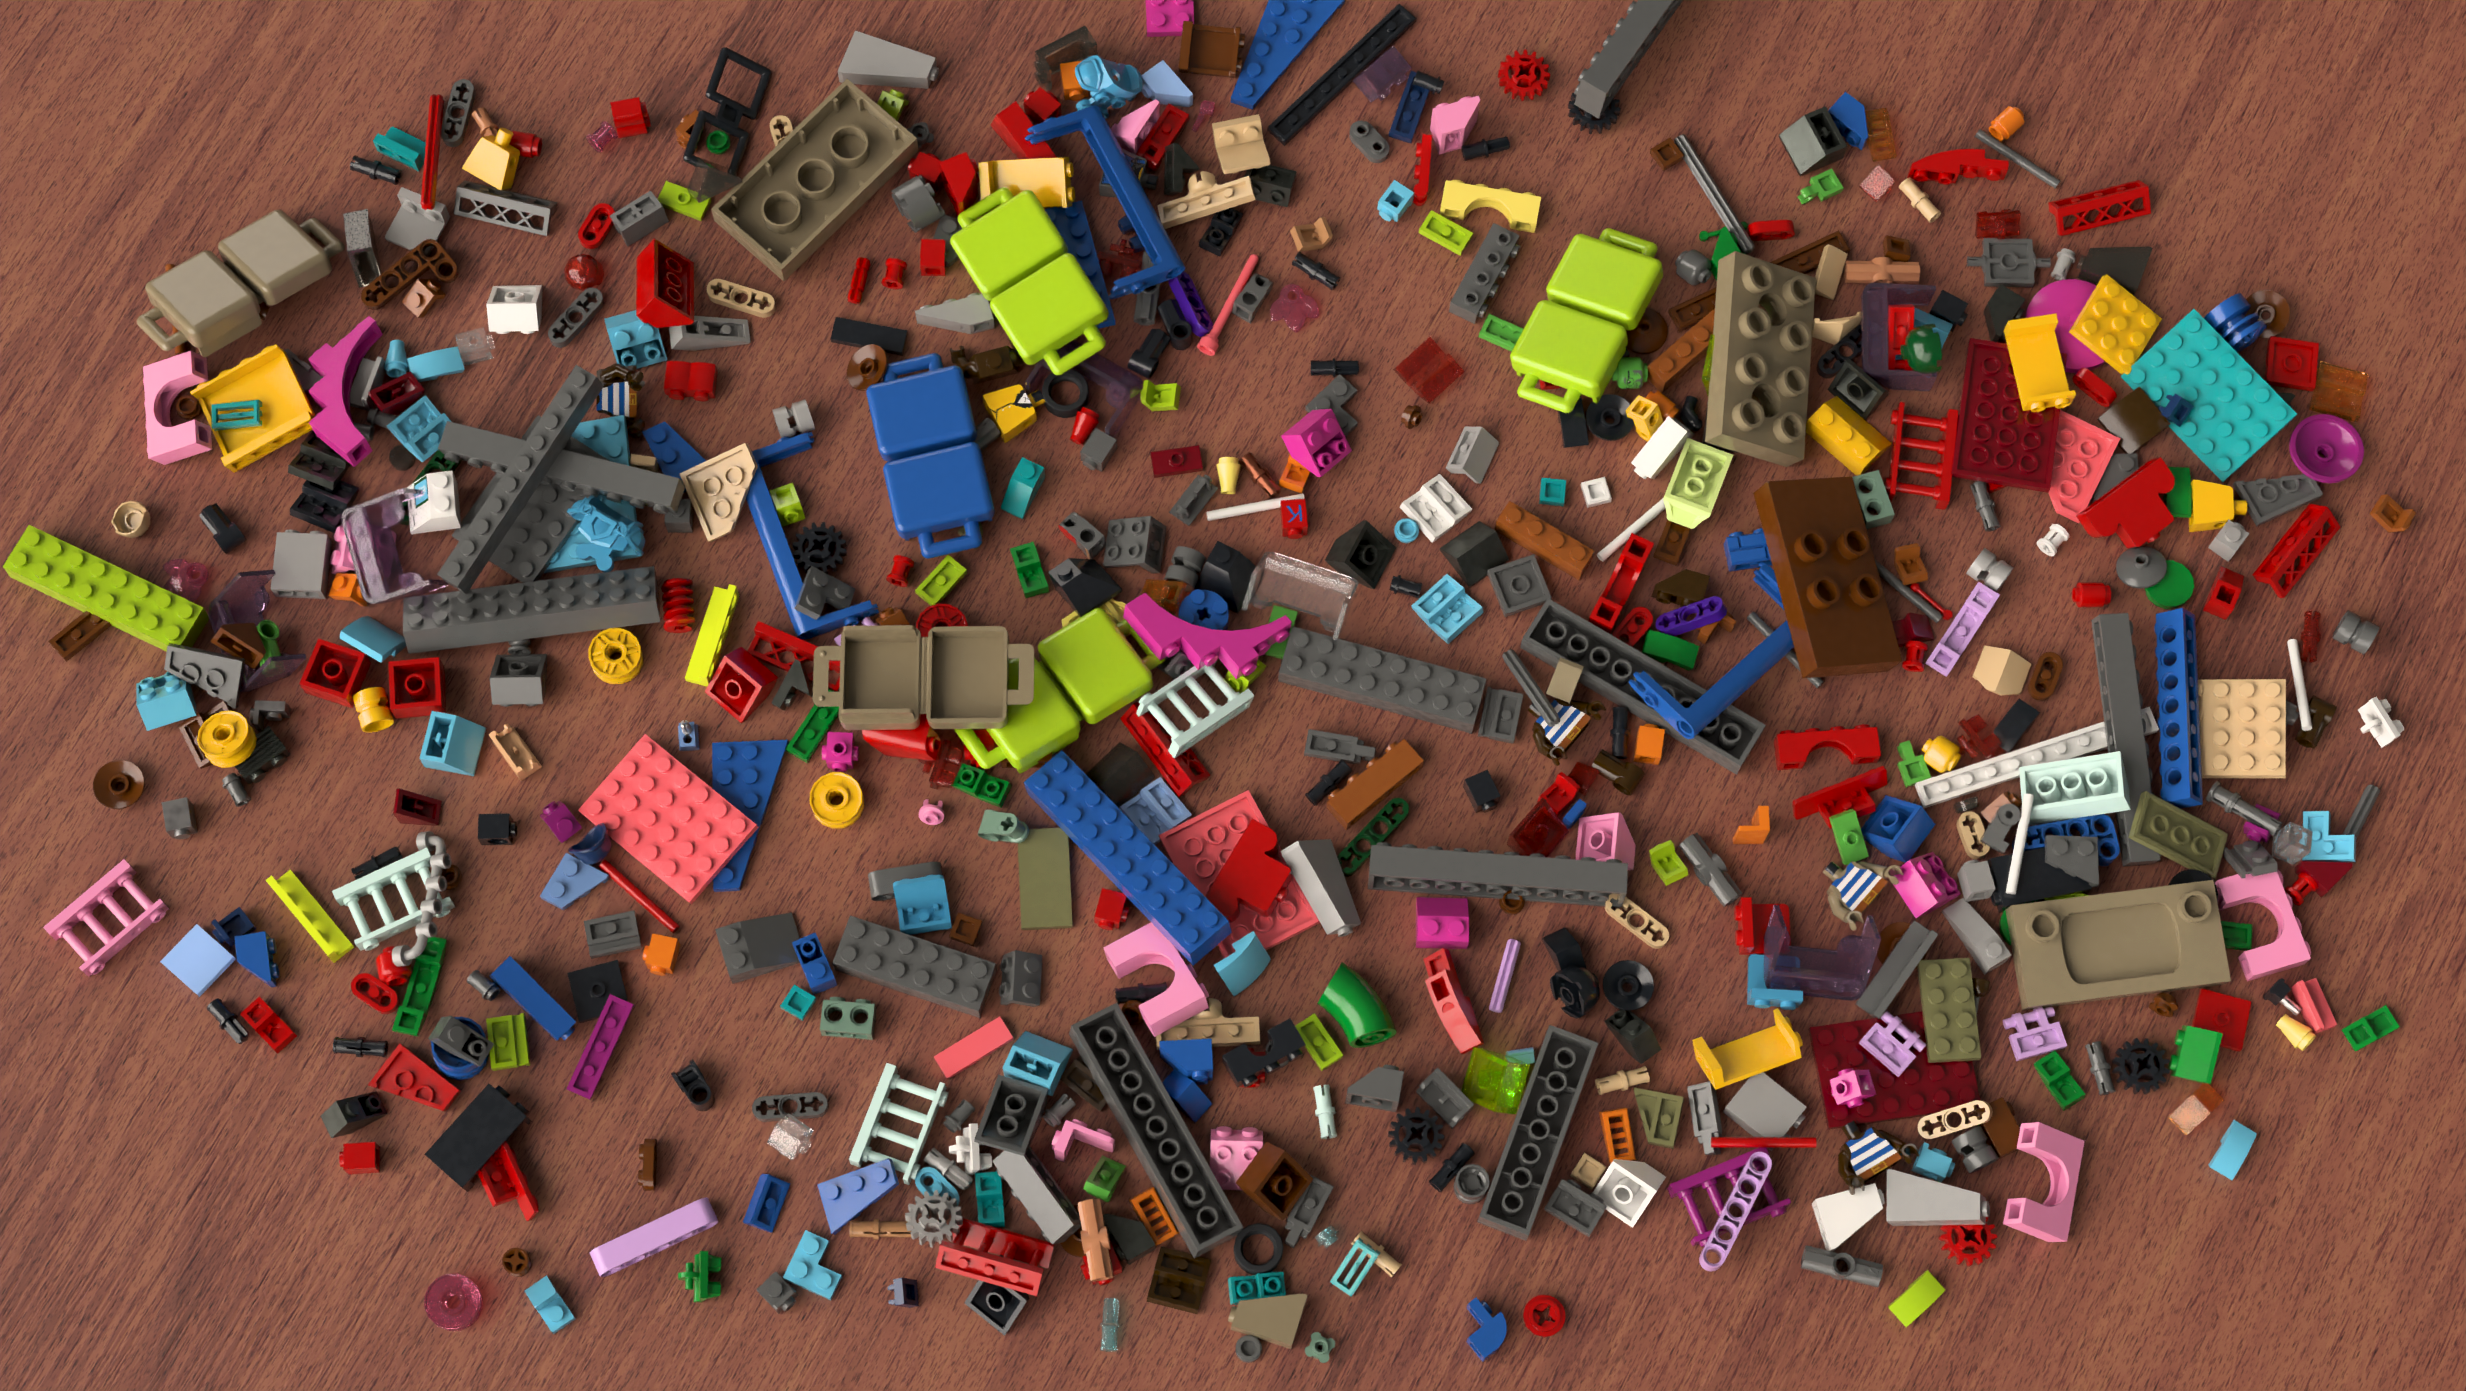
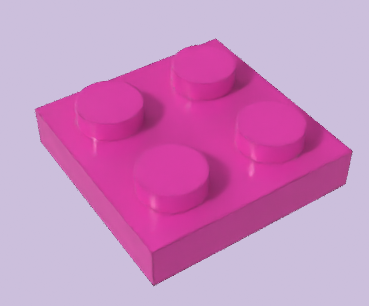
M1145 0L1147 37L1182 36L1183 21H1191L1194 24L1193 0Z

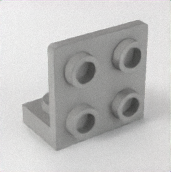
M401 187L397 194L401 207L385 235L386 241L410 251L426 239L438 241L450 218L446 205L435 201L434 209L424 210L421 205V195ZM429 246L425 249L424 255L426 257L430 256L434 246Z

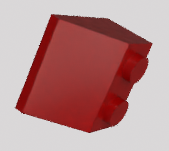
M967 152L939 162L942 184L957 216L973 205L978 194L977 183L980 182L977 174L979 172L978 166L974 158H969Z
M740 647L724 656L705 693L740 723H743L769 696L778 677L743 647Z

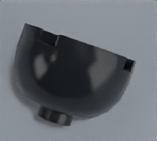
M1569 966L1557 971L1550 979V988L1555 1000H1558L1560 997L1565 1004V1007H1561V1009L1570 1017L1578 1019L1595 1008L1600 998L1599 980L1594 973L1581 966Z

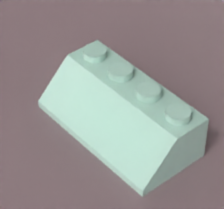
M2120 751L2019 767L2022 801L2024 794L2034 795L2029 825L2131 810L2129 787Z

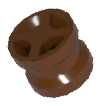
M511 1248L504 1254L502 1265L511 1276L522 1277L530 1271L531 1259L523 1249Z

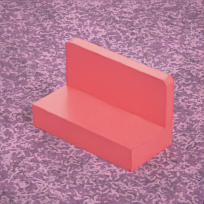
M2317 978L2306 982L2301 980L2291 987L2297 1005L2302 1009L2301 1014L2307 1027L2313 1029L2312 1033L2317 1034L2337 1026Z

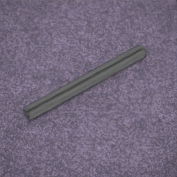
M1682 134L1676 137L1674 143L1683 153V159L1728 231L1735 235L1742 253L1744 252L1747 255L1753 252L1755 248L1754 243L1686 135Z

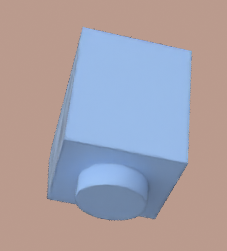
M1164 60L1141 75L1143 83L1141 92L1146 98L1156 99L1163 105H1168V103L1173 106L1182 107L1193 105V93Z

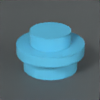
M1408 518L1399 520L1394 528L1396 538L1403 543L1413 542L1419 534L1418 524Z

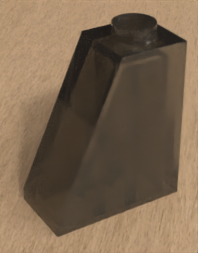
M368 209L343 214L347 253L359 288L367 286L382 274L374 229Z
M2148 246L2090 248L2086 256L2081 255L2076 268L2080 272L2077 279L2097 286L2100 279L2107 274L2134 296L2153 248Z

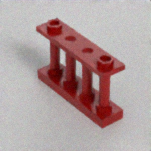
M1900 402L1897 409L1892 410L1890 424L1894 425L1889 478H1885L1884 481L1889 500L1892 502L1895 492L1929 496L1936 500L1935 509L1945 510L1950 502L1951 471L1959 410L1949 409L1945 417L1938 419L1904 414L1905 402ZM1910 424L1938 428L1939 431L1943 432V437L1939 441L1901 436L1902 425ZM1900 446L1937 451V454H1941L1940 462L1930 464L1899 459ZM1898 469L1935 474V477H1938V485L1929 487L1897 482Z
M962 1218L963 1224L958 1225L960 1233H952L953 1243L942 1240L935 1268L1034 1296L1038 1295L1044 1269L1039 1266L1049 1269L1055 1245L1047 1241ZM963 1245L970 1246V1247H973V1248H977L978 1250H975V1249H972V1248H968V1247H965V1246H963ZM988 1252L995 1253V1254H998V1255H1001V1254H1002L1003 1257H1000V1256H997V1255H993V1254H990V1253H988ZM1014 1259L1020 1260V1261H1023V1262H1027V1263H1029V1264H1025V1263H1022V1262H1018V1261H1015Z

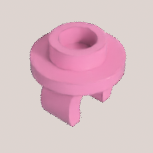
M925 799L923 807L919 810L920 820L928 825L940 824L944 820L942 801L939 800L938 805L929 804V799Z

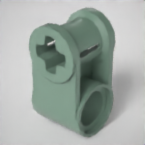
M985 810L978 831L979 837L995 842L1021 843L1029 835L1028 825L1025 822L1019 821L1016 815L994 810Z

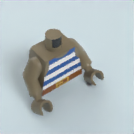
M1831 861L1822 872L1833 881L1827 890L1828 902L1833 915L1848 923L1853 931L1857 929L1856 921L1864 923L1862 913L1888 883L1886 880L1889 879L1892 884L1897 885L1899 881L1894 875H1904L1897 865L1886 867L1867 862L1856 863L1854 861H1851L1844 870Z

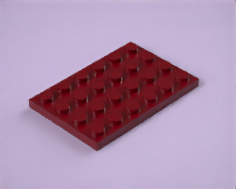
M1970 338L1968 341L1951 474L1952 477L2049 493L2060 409L2054 406L2040 412L2023 411L2008 346L2005 343ZM2060 353L2065 371L2067 354Z
M1922 1011L1893 1015L1894 1017L1898 1016L1902 1020L1901 1023L1912 1033L1915 1031L1919 1034V1039L1926 1044ZM1872 1018L1810 1027L1808 1029L1828 1130L1842 1128L1854 1120L1857 1125L1927 1116L1980 1100L1973 1062L1928 1063L1926 1046L1921 1052L1913 1046L1910 1047L1909 1050L1916 1058L1897 1077L1859 1044L1860 1040L1876 1022L1884 1029L1888 1026L1882 1019ZM1893 1031L1891 1033L1900 1043L1903 1044L1906 1041L1897 1032ZM1845 1069L1869 1070L1876 1095L1864 1099V1104L1857 1107L1849 1108L1848 1104L1837 1105L1832 1095L1830 1080L1838 1077V1072Z

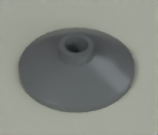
M2147 546L2126 550L2120 555L2116 563V572L2119 579L2124 584L2139 589L2149 588L2158 584L2164 578L2167 571V563L2164 556L2156 549Z

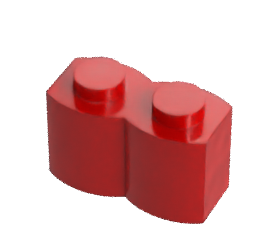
M639 97L610 102L619 139L648 134L647 127H651L646 102L641 103Z
M667 361L664 380L665 394L674 400L694 397L697 401L705 402L708 399L715 398L718 375L716 364Z

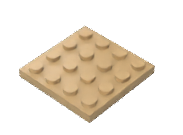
M2286 679L2198 680L2202 778H2286Z

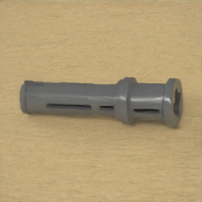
M2218 781L2215 782L2207 794V802L2212 801L2223 807L2226 813H2235L2250 823L2268 830L2272 836L2278 833L2283 822L2242 800L2239 793H2232L2225 789Z

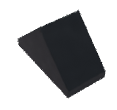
M1562 928L1542 938L1558 971L1569 966H1581L1587 969L1579 943L1566 928Z

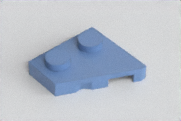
M566 853L540 897L561 910H565L574 904L576 899L583 898L590 893V890L602 882H607L610 877L606 873L586 865L581 860Z

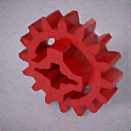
M1524 49L1523 54L1520 55L1516 50L1514 51L1513 58L1510 55H1506L1505 62L1501 61L1500 63L1501 70L1498 71V78L1501 79L1499 86H1505V94L1512 92V99H1515L1518 95L1521 101H1524L1525 96H1528L1530 100H1534L1535 93L1541 96L1543 89L1548 87L1550 73H1548L1549 65H1543L1544 57L1537 59L1535 51L1528 55L1527 49ZM1509 70H1511V79L1508 76ZM1537 72L1539 73V76H1540L1539 81L1537 80V76H1536V73H1537Z
M1942 1225L1940 1230L1945 1232V1234L1939 1236V1240L1945 1241L1946 1244L1941 1249L1942 1251H1950L1948 1259L1954 1256L1957 1257V1265H1960L1963 1260L1966 1261L1967 1267L1973 1264V1260L1979 1265L1983 1262L1982 1257L1988 1259L1991 1256L1988 1250L1996 1248V1245L1991 1243V1241L1998 1238L1996 1234H1991V1230L1995 1225ZM1981 1230L1984 1233L1985 1242L1981 1239ZM1951 1233L1955 1235V1245L1952 1242ZM1968 1233H1970L1972 1237L1968 1242H1966L1964 1238ZM1971 1250L1975 1254H1965L1961 1251Z

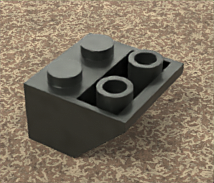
M1826 106L1802 116L1779 134V138L1800 176L1843 159L1847 149V145Z

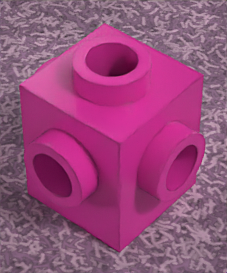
M827 732V745H822V760H826L827 767L832 769V771L846 772L847 769H853L854 761H858L859 747L854 746L855 739L853 733Z
M1845 1069L1838 1072V1077L1830 1080L1832 1095L1837 1105L1848 1104L1849 1108L1857 1107L1864 1104V1099L1876 1095L1869 1070Z

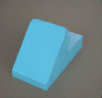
M547 1275L525 1290L534 1308L539 1312L553 1334L576 1319Z

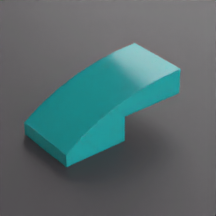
M997 1171L975 1173L978 1222L997 1228L1005 1227L1002 1178L998 1175Z

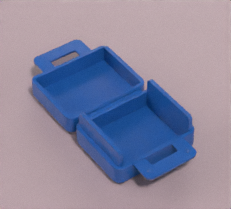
M937 353L888 363L883 382L870 385L866 390L878 449L882 459L888 461L883 467V472L898 535L905 539V541L918 537L922 556L927 559L979 547L982 544L979 522L988 520V522L993 521L992 517L995 514L982 452L980 446L973 442L977 438V430L963 371L956 365L943 368L941 356ZM929 369L927 372L898 378L899 375ZM964 526L965 536L934 543L932 533Z

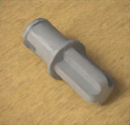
M932 1148L931 1152L929 1151L926 1155L924 1162L935 1168L944 1178L947 1177L962 1190L967 1189L971 1185L973 1178L956 1166V1161H950L935 1148Z

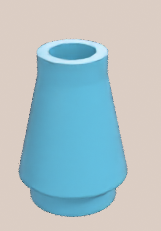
M401 340L390 341L384 365L386 374L393 378H398L409 370L405 343Z

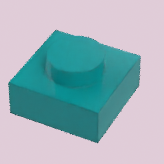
M1541 478L1539 504L1564 506L1566 480Z
M793 985L780 1007L803 1021L817 999L798 986Z

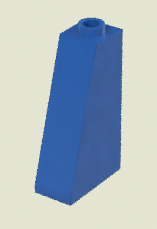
M511 956L489 976L556 1041L560 1037L566 1040L575 1031L572 1026L576 1021Z

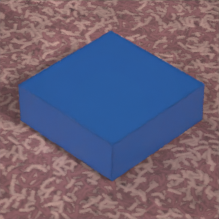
M1579 799L1563 817L1562 825L1567 829H1571L1584 814L1587 807L1586 803Z

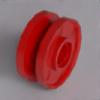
M940 603L927 607L920 613L916 622V628L920 631L922 637H928V633L933 627L968 626L964 614L957 607Z

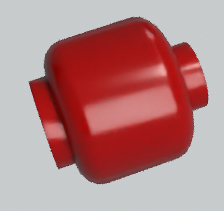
M396 946L383 949V953L379 954L376 958L379 979L388 986L393 987L405 984L412 974L411 964L397 967L393 963L392 950Z

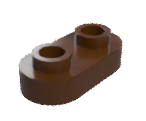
M2046 652L2037 660L2028 684V692L2032 698L2043 701L2048 699L2054 692L2063 668V661L2058 654ZM2044 664H2050L2052 670H2047ZM2036 686H2042L2044 692H2039Z
M645 1139L644 1144L639 1145V1159L643 1160V1170L638 1171V1185L643 1186L644 1191H655L657 1140Z

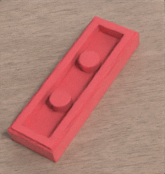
M999 1016L935 1055L934 1059L948 1080L1014 1040Z

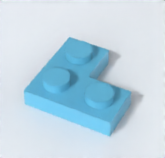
M2303 811L2302 861L2356 862L2355 835H2330L2331 813L2329 811Z
M805 1230L783 1279L828 1300H832L842 1275L819 1265L830 1241Z

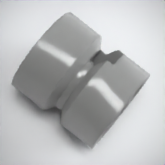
M805 399L792 403L791 408L783 406L772 410L781 438L794 437L797 431L803 434L815 430ZM793 416L795 424L789 425L787 418Z
M1984 548L1966 574L1977 582L1984 581L1983 585L1997 592L2012 572L2013 567L2003 560L1997 561L1996 555Z

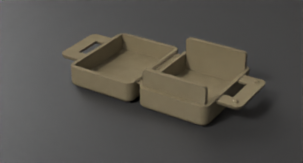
M274 210L221 240L218 244V250L222 261L213 252L205 250L149 281L145 289L154 308L140 315L137 319V325L164 351L172 350L188 340L194 347H198L203 357H207L262 324L259 316L261 311L259 304L265 302L267 305H276L328 275L332 271L329 258L343 251L345 246L318 219L310 218L297 225L284 211ZM311 232L318 240H320L325 245V247L322 248L308 235V233ZM165 317L178 332L169 336L155 321Z
M914 625L844 626L841 634V646H819L814 651L813 703L818 707H839V720L842 727L846 730L916 729L921 723V714H926L928 724L933 729H1000L1008 723V705H1027L1034 699V648L1030 644H1009L1008 631L1002 626L933 627L929 631L928 637H922L920 631ZM1009 659H1019L1018 690H1009ZM840 660L839 692H828L829 661Z

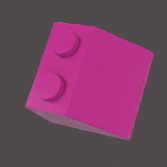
M1416 897V948L1467 949L1469 943L1467 898Z

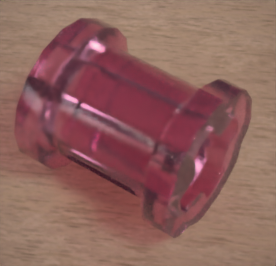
M602 121L601 126L593 134L586 136L588 143L599 153L603 151V147L608 142L618 138L617 132L606 121Z

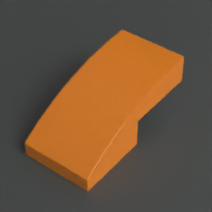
M1289 455L1287 465L1280 478L1279 486L1302 494L1311 472Z

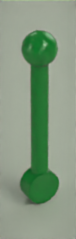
M1745 221L1740 222L1746 230L1748 224ZM1721 229L1709 233L1702 231L1699 234V239L1705 242L1709 237L1720 235Z

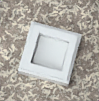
M1605 477L1581 482L1580 486L1587 508L1612 501Z

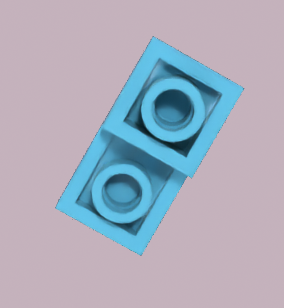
M458 346L420 354L407 359L409 371H411L418 382L435 380L438 376L462 373L465 370Z
M2233 1120L2220 1140L2222 1144L2208 1166L2233 1180L2243 1164L2257 1133L2238 1121Z

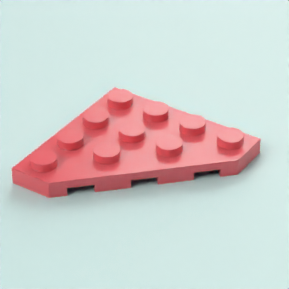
M2060 410L2051 488L2048 494L2056 513L2079 523L2080 521L2076 515L2087 508L2121 438Z

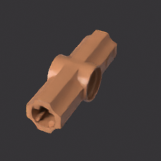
M1878 257L1871 261L1845 262V283H1871L1876 288H1886L1893 284L1914 285L1919 283V262H1892V259L1888 257Z
M1089 1199L1078 1202L1082 1231H1080L1084 1254L1087 1256L1090 1280L1093 1282L1113 1278L1112 1262L1109 1254L1111 1249L1107 1226L1104 1224L1101 1200Z

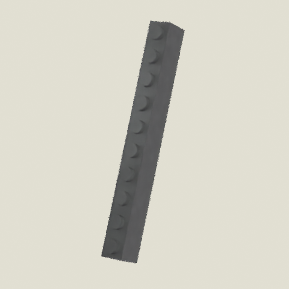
M578 365L574 367L437 575L445 582L465 594L468 593L604 387L595 375Z
M447 421L438 449L445 455L444 458L449 461L458 463L459 460L467 461V464L476 468L487 466L491 467L490 469L496 473L504 474L526 440ZM563 449L540 482L549 486L551 483L560 484L561 488L568 491H574L575 488L581 489L584 494L597 497L598 494L607 496L608 500L616 503H621V500L628 501L630 505L644 509V506L652 507L655 512L667 514L668 512L677 513L685 488V484L676 477Z
M2128 613L2099 614L2091 622L2108 753L2120 751L2122 754L2130 797L2131 810L2116 812L2123 867L2152 865L2160 861L2162 855L2128 838L2141 792L2148 791L2154 795L2151 792L2150 784L2152 782V770L2148 768L2147 761L2149 746L2145 743L2144 738L2146 722L2141 714L2143 699L2138 691L2140 675L2139 671L2135 668L2136 647L2132 645L2131 637L2133 634V623L2129 620Z

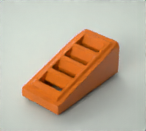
M1623 1107L1600 1111L1599 1116L1610 1164L1614 1159L1636 1160L1628 1109ZM1609 1118H1621L1620 1122L1609 1123ZM1623 1127V1132L1611 1134L1610 1129ZM1625 1137L1626 1142L1613 1144L1612 1139ZM1627 1148L1628 1153L1614 1154L1616 1149Z
M1150 1187L1129 1199L1136 1215L1144 1224L1156 1246L1178 1234L1154 1187ZM1150 1197L1152 1202L1141 1208L1139 1203ZM1156 1206L1158 1211L1146 1217L1144 1213ZM1162 1216L1163 1220L1151 1227L1149 1222ZM1165 1225L1168 1226V1230L1156 1236V1230Z

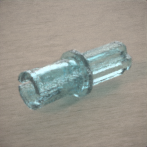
M1116 1298L1104 1299L1103 1323H1100V1327H1102L1100 1350L1105 1352L1117 1351V1333L1121 1324H1118L1119 1299Z

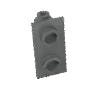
M1197 475L1169 513L1190 526L1218 488L1211 483L1212 479L1208 475L1203 477Z

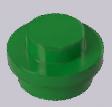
M713 131L706 139L707 148L713 154H723L730 148V138L723 131Z

